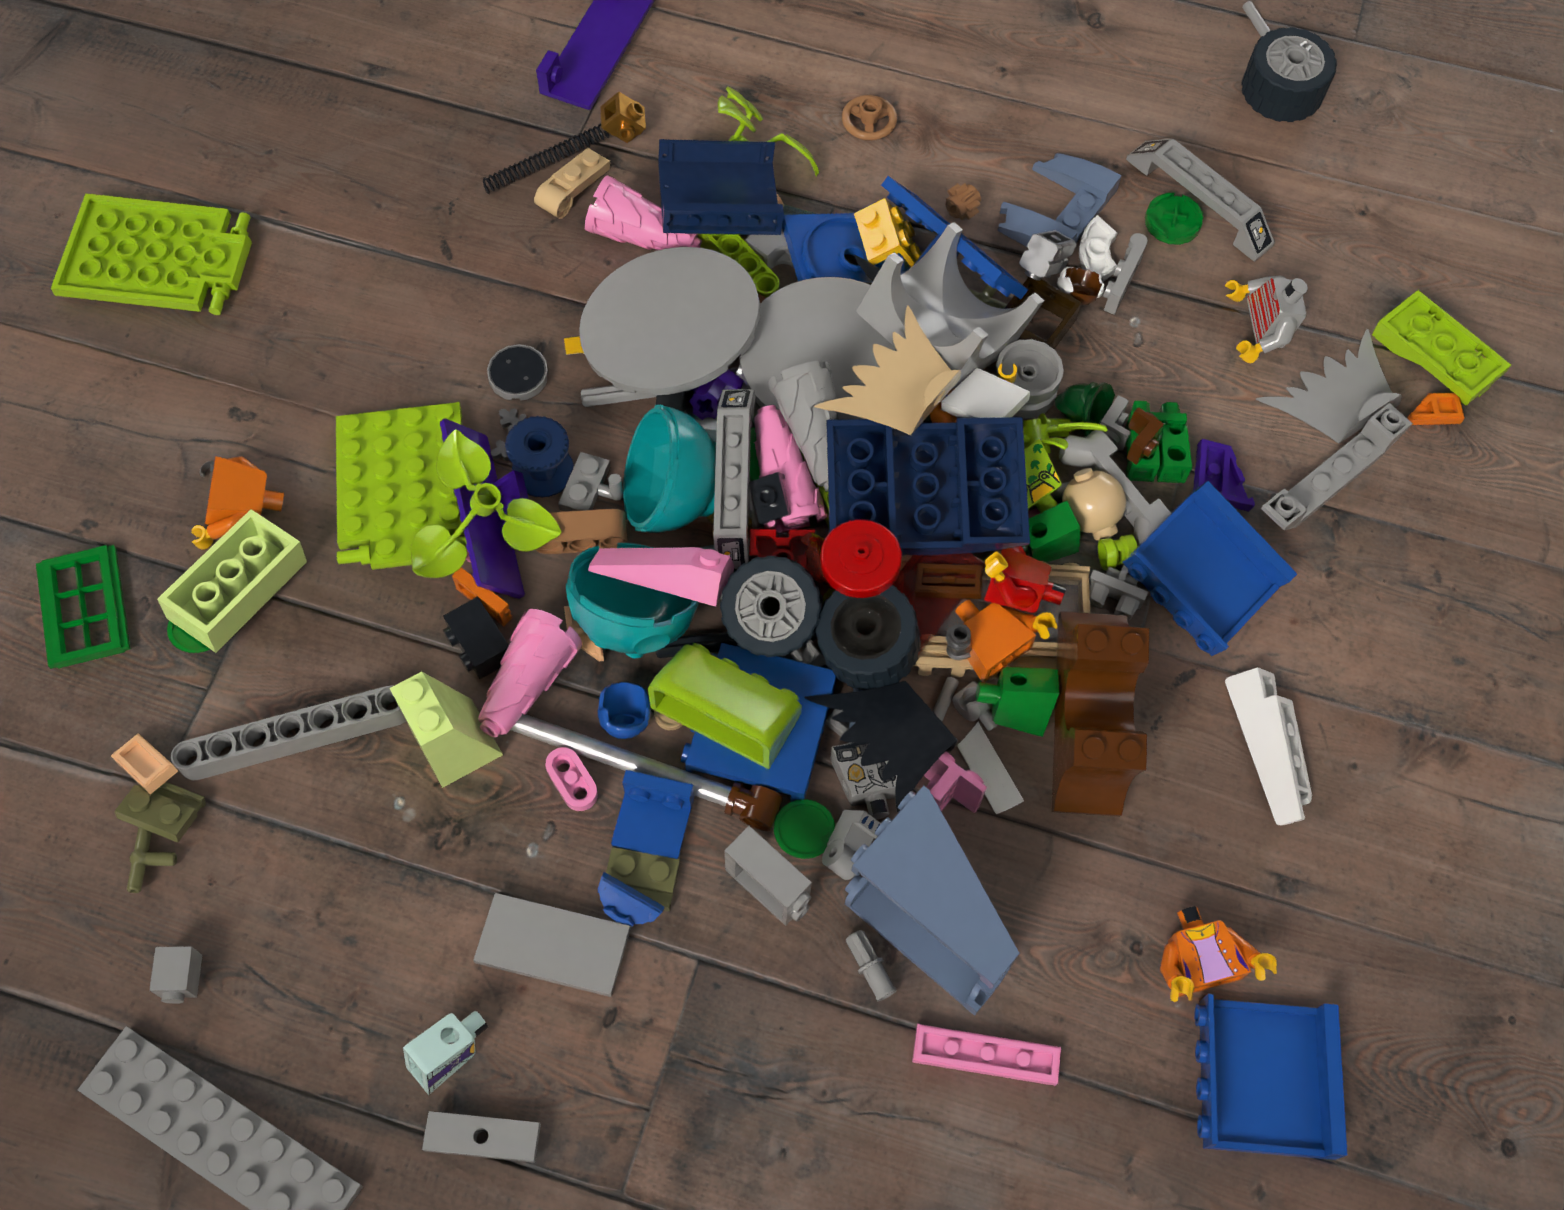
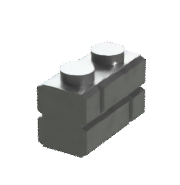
M1056 230L1033 234L1027 245L1029 250L1024 251L1019 261L1020 267L1026 269L1024 273L1035 280L1040 281L1042 277L1050 278L1051 275L1061 273L1069 261L1067 257L1072 255L1077 244L1073 239Z

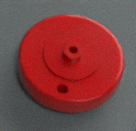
M863 519L847 521L835 527L826 536L820 554L821 570L827 582L838 592L854 598L873 597L889 589L900 573L902 562L901 547L895 535L885 526Z

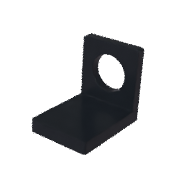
M777 472L749 482L760 524H766L791 515L782 479H785V475Z

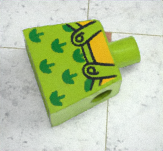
M1038 439L1025 448L1024 451L1028 510L1036 506L1038 511L1042 513L1058 505L1051 494L1059 489L1062 484L1042 442Z

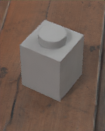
M192 946L155 947L149 991L160 997L161 1002L178 1004L183 1003L184 998H197L202 954Z

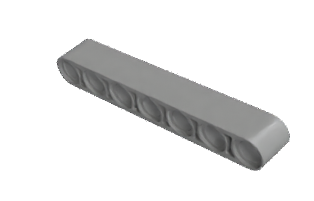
M393 685L385 686L182 741L173 748L171 761L187 779L201 780L405 723L406 719L399 706L393 710L386 709L390 703L396 700L390 690ZM361 710L367 711L362 718L353 719L357 712ZM333 719L329 727L320 728L324 721ZM300 728L295 736L287 738V734L292 729ZM266 737L262 745L253 747L257 739ZM232 746L228 754L219 756L224 748ZM197 756L194 763L185 766L190 757Z

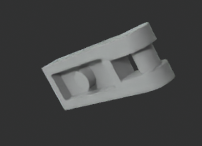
M1135 233L1131 236L1128 244L1129 247L1125 252V260L1120 259L1114 272V276L1117 279L1115 282L1110 280L1105 289L1103 297L1107 298L1104 311L1115 315L1141 262L1148 242L1145 235Z

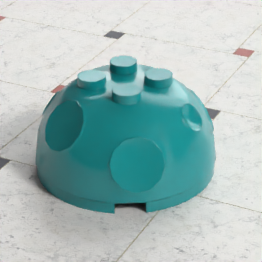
M617 543V548H653L634 543ZM599 545L583 551L573 560L566 583V594L573 620L579 624L589 639L598 647L625 653L631 658H641L646 653L655 652L676 641L690 626L699 605L698 601L588 571L589 564L599 551Z

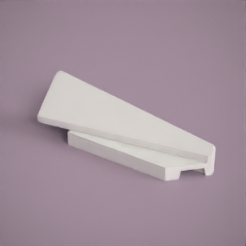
M1257 667L1226 678L1225 684L1276 824L1283 826L1304 820L1305 816L1302 806L1311 802L1312 792L1292 700L1277 695L1274 674Z

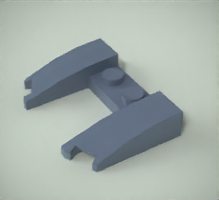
M1056 153L1054 159L1045 163L1038 161L1033 165V171L1075 193V196L1056 220L1032 210L1003 202L1000 214H1006V221L999 224L998 231L1027 247L1033 234L1053 230L1064 234L1077 243L1089 222L1102 211L1117 191L1122 175L1088 160L1061 153Z

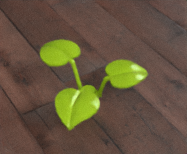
M727 86V98L721 95L718 99V113L730 115L740 122L737 131L728 141H748L742 135V132L746 126L752 132H756V128L750 121L752 115L760 122L763 120V117L752 103L746 100L739 92ZM729 99L736 100L745 108L746 116ZM780 133L766 141L775 143L783 141L796 148L810 161L816 177L819 174L816 162L808 149L788 134Z
M455 429L445 439L439 450L436 462L437 474L442 483L450 489H459L466 485L469 491H475L470 499L472 510L452 536L445 527L440 525H428L420 529L411 545L412 570L415 574L425 578H442L458 571L466 560L467 549L456 539L476 515L489 516L496 510L499 517L506 521L502 527V535L505 541L514 549L524 552L539 549L559 537L561 529L546 509L529 499L519 498L512 500L507 507V514H505L503 511L504 505L500 503L501 493L499 489L490 483L481 484L486 480L491 470V462L487 453L477 443Z

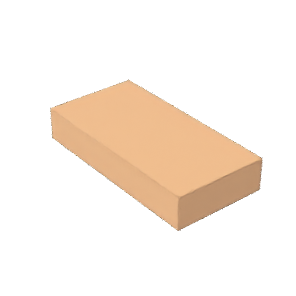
M139 733L111 755L115 762L150 795L178 772L174 765Z

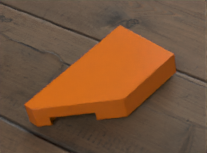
M1429 393L1407 419L1413 423L1412 425L1461 424L1465 417L1460 397L1455 393Z

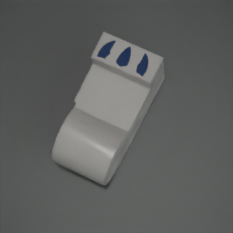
M844 810L822 856L823 865L844 880H850L856 875L851 871L854 864L851 858L863 844H866L868 847L871 845L873 839L877 838L874 833L881 823L866 811Z

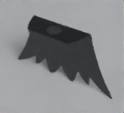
M906 681L857 692L804 697L816 704L843 711L833 716L832 720L856 722L841 736L840 740L850 743L870 742L862 755L861 766L888 761L882 774V780L886 781L897 775L895 787L897 812L900 811L898 806L904 797L914 790L922 777L945 751L951 752L955 748L958 741Z

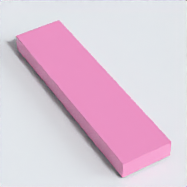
M917 1024L912 1062L1056 1086L1059 1077L1061 1047Z

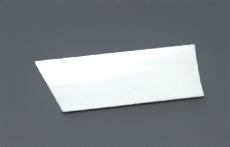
M977 722L957 747L970 770L982 778L983 784L987 787L985 796L994 812L999 814L1024 802L979 722Z

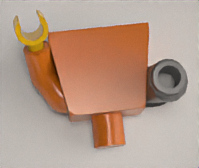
M968 599L955 610V613L964 623L954 625L947 631L946 641L948 645L946 652L954 660L968 659L979 679L985 683L1003 668L1029 651L1034 643L1035 633L1039 632L1042 639H1047L1050 636L1048 628L1057 629L1058 626L1054 615L1048 612L1035 616L1006 606L1002 607L995 603H991L980 611Z

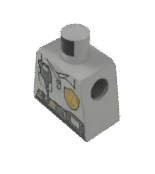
M870 742L833 746L830 757L831 763L851 806L866 804L868 814L875 819L888 816L890 813L886 799L895 797L897 779L896 775L886 781L882 780V774L888 761L861 766L862 755Z

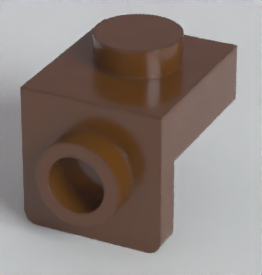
M1139 407L1134 411L1128 425L1130 429L1139 435L1133 441L1126 457L1136 465L1144 455L1149 458L1159 445L1157 439L1164 425L1155 415L1145 412Z

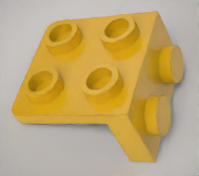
M886 198L854 213L866 256L871 264L876 265L886 260L888 255L895 252L896 254L900 253L912 267L922 255L918 245L913 243L912 237L915 236V231L910 221H904L897 206L892 207Z

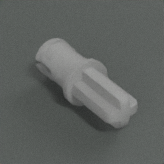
M859 930L850 934L846 938V943L860 967L858 973L860 975L863 974L876 996L877 1002L896 993L897 989L893 986L882 965L884 959L882 957L878 958L865 932Z

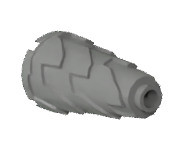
M812 361L781 371L783 380L777 382L774 375L769 379L768 383L771 393L775 395L780 411L791 429L796 444L805 457L814 482L820 487L824 486L825 491H828L826 420L839 419L835 411L814 407L817 404L836 399L829 362H823V367L821 368L819 361Z

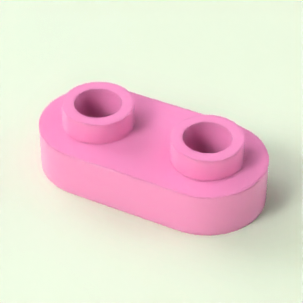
M560 747L550 752L546 758V770L567 806L575 811L590 809L597 801L598 791L594 780L576 752L566 747ZM561 764H568L570 766L565 772L558 770ZM578 791H585L587 793L583 799L575 798V794Z

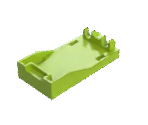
M1419 290L1383 317L1372 333L1373 337L1394 354L1421 365L1460 397L1461 403L1465 406L1476 397H1480L1488 391L1491 385L1504 375L1511 366L1509 362Z

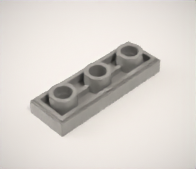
M429 1111L422 1150L425 1152L535 1163L541 1124L539 1122ZM483 1131L488 1132L487 1141L483 1144H478V1134Z

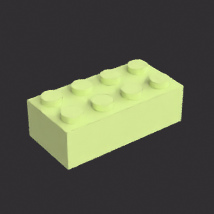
M250 509L157 600L169 621L217 653L307 563L300 541Z

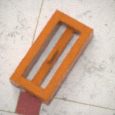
M462 567L452 575L456 589L469 600L478 596L489 615L503 627L513 618L510 614L509 604L491 590L477 586L473 576Z

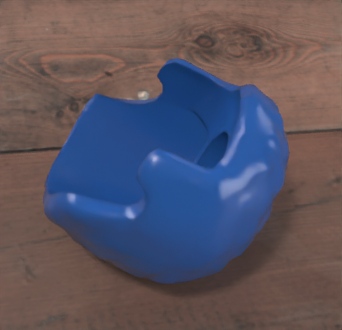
M618 682L605 687L600 693L598 718L601 727L609 735L618 739L633 738L643 732L651 718V707L647 690L641 685L630 682Z

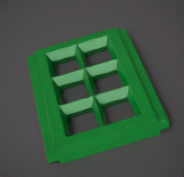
M104 545L36 563L47 662L50 669H59L112 656L131 649L115 545ZM99 561L102 583L84 587L81 565ZM74 567L77 589L59 593L56 571ZM103 589L106 613L88 617L85 593ZM78 595L81 619L63 623L60 599ZM107 619L110 642L91 646L88 623ZM82 625L85 648L66 653L64 629Z

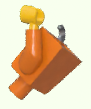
M215 456V462L208 461L204 463L199 471L201 477H205V472L209 468L213 473L205 524L208 526L207 529L201 525H196L192 528L191 533L196 537H200L193 540L192 543L201 550L209 548L213 540L222 537L250 509L259 515L262 513V508L281 511L284 493L265 490L267 473L260 470L246 458L239 456L225 459Z

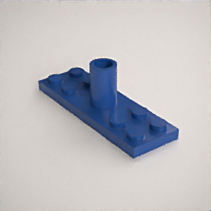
M887 176L881 184L889 192L887 198L898 207H902L906 211L905 214L915 222L922 224L932 233L933 231L937 233L916 261L917 263L936 243L950 223L915 193L890 176ZM961 233L957 244V256L960 253L964 256L961 262L972 271L981 275L980 278L994 289L996 288L1006 297H1009L1012 293L1019 299H1022L1028 289Z

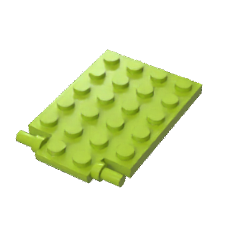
M85 193L51 290L55 296L201 312L208 288H212L211 294L213 297L209 312L213 315H220L225 300L229 299L231 290H238L252 244L247 232L251 217L247 213H239L235 227L231 228L230 233H226L231 219L228 209Z
M460 402L336 416L337 544L340 550L359 548L338 551V564L361 562L362 565L370 564L372 570L412 565L411 545L420 529L428 525H440L445 527L451 536L461 524L457 498L454 494V489L448 488L440 480L437 474L436 462L439 450L443 444L440 421L446 418L462 425ZM465 536L458 537L456 541L462 543L467 549Z

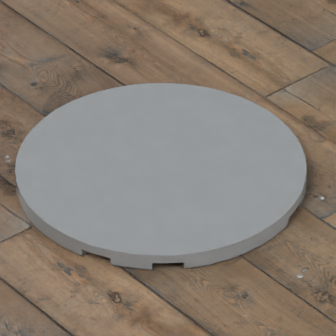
M675 247L662 249L627 262L599 284L588 299L581 316L579 327L580 342L591 368L599 377H603L611 382L614 387L634 394L637 391L652 392L653 395L680 393L716 379L728 370L727 366L738 356L742 357L754 340L757 324L760 323V300L751 276L732 258L705 248Z
M841 277L806 279L779 289L760 303V323L757 324L754 340L742 357L739 356L744 383L747 389L755 390V401L761 408L775 405L776 409L780 410L775 395L771 393L768 381L774 375L777 382L783 380L781 371L812 361H819L822 368L823 362L828 361L833 374L832 382L836 399L853 397L842 387L848 385L865 386L854 373L853 366L868 365L879 367L873 353V344H879L897 351L887 339L856 313L858 306L871 286L870 284ZM837 412L839 420L865 419Z

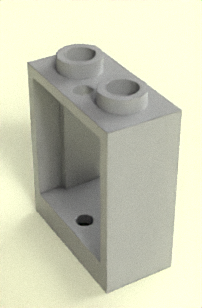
M748 826L724 850L725 871L785 926L792 919L798 922L810 908L808 902L812 898L810 896L812 882L754 829Z

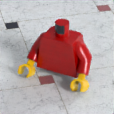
M1022 546L1002 549L1001 553L996 551L985 560V571L991 578L984 598L985 601L1030 613L1037 612L1041 600L1060 606L1066 587L1048 581L1052 567L1027 556Z

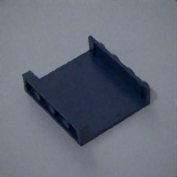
M659 139L658 168L663 233L781 235L784 210L783 204H778L773 169L775 142Z

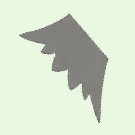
M1367 329L1360 343L1358 358L1350 350H1346V367L1334 359L1325 356L1323 366L1326 378L1310 372H1300L1301 379L1308 391L1287 387L1286 390L1294 398L1259 397L1256 400L1300 419L1339 444L1363 429L1367 421L1388 403L1394 407L1400 405L1402 395L1392 393L1379 365L1369 329Z

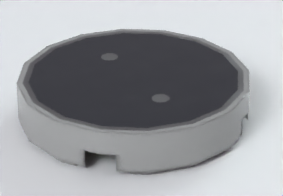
M521 344L507 346L496 352L490 359L487 367L491 388L497 395L507 400H512V398H520V401L528 400L538 395L546 386L548 380L547 362L541 352L531 346Z

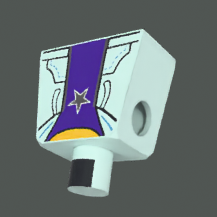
M473 1011L461 1022L453 1013H450L403 1047L406 1068L428 1095L474 1056V1039L488 1028L487 1023L477 1011Z

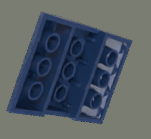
M1022 417L957 418L956 423H921L912 435L868 419L826 420L830 532L838 525L847 521L860 519L874 521L885 526L895 535L900 544L902 555L976 553L1030 544Z

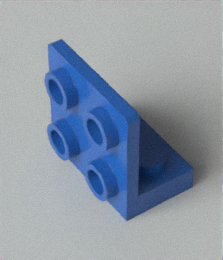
M626 770L622 782L625 794L611 841L612 847L679 859L694 801L693 784Z

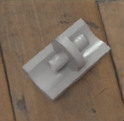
M1123 565L1121 571L1108 567L1106 574L1093 569L1089 579L1090 605L1102 608L1107 596L1118 600L1119 602L1114 614L1125 615L1127 620H1130L1136 610L1141 608L1148 591L1136 587L1138 581L1127 574L1128 568Z

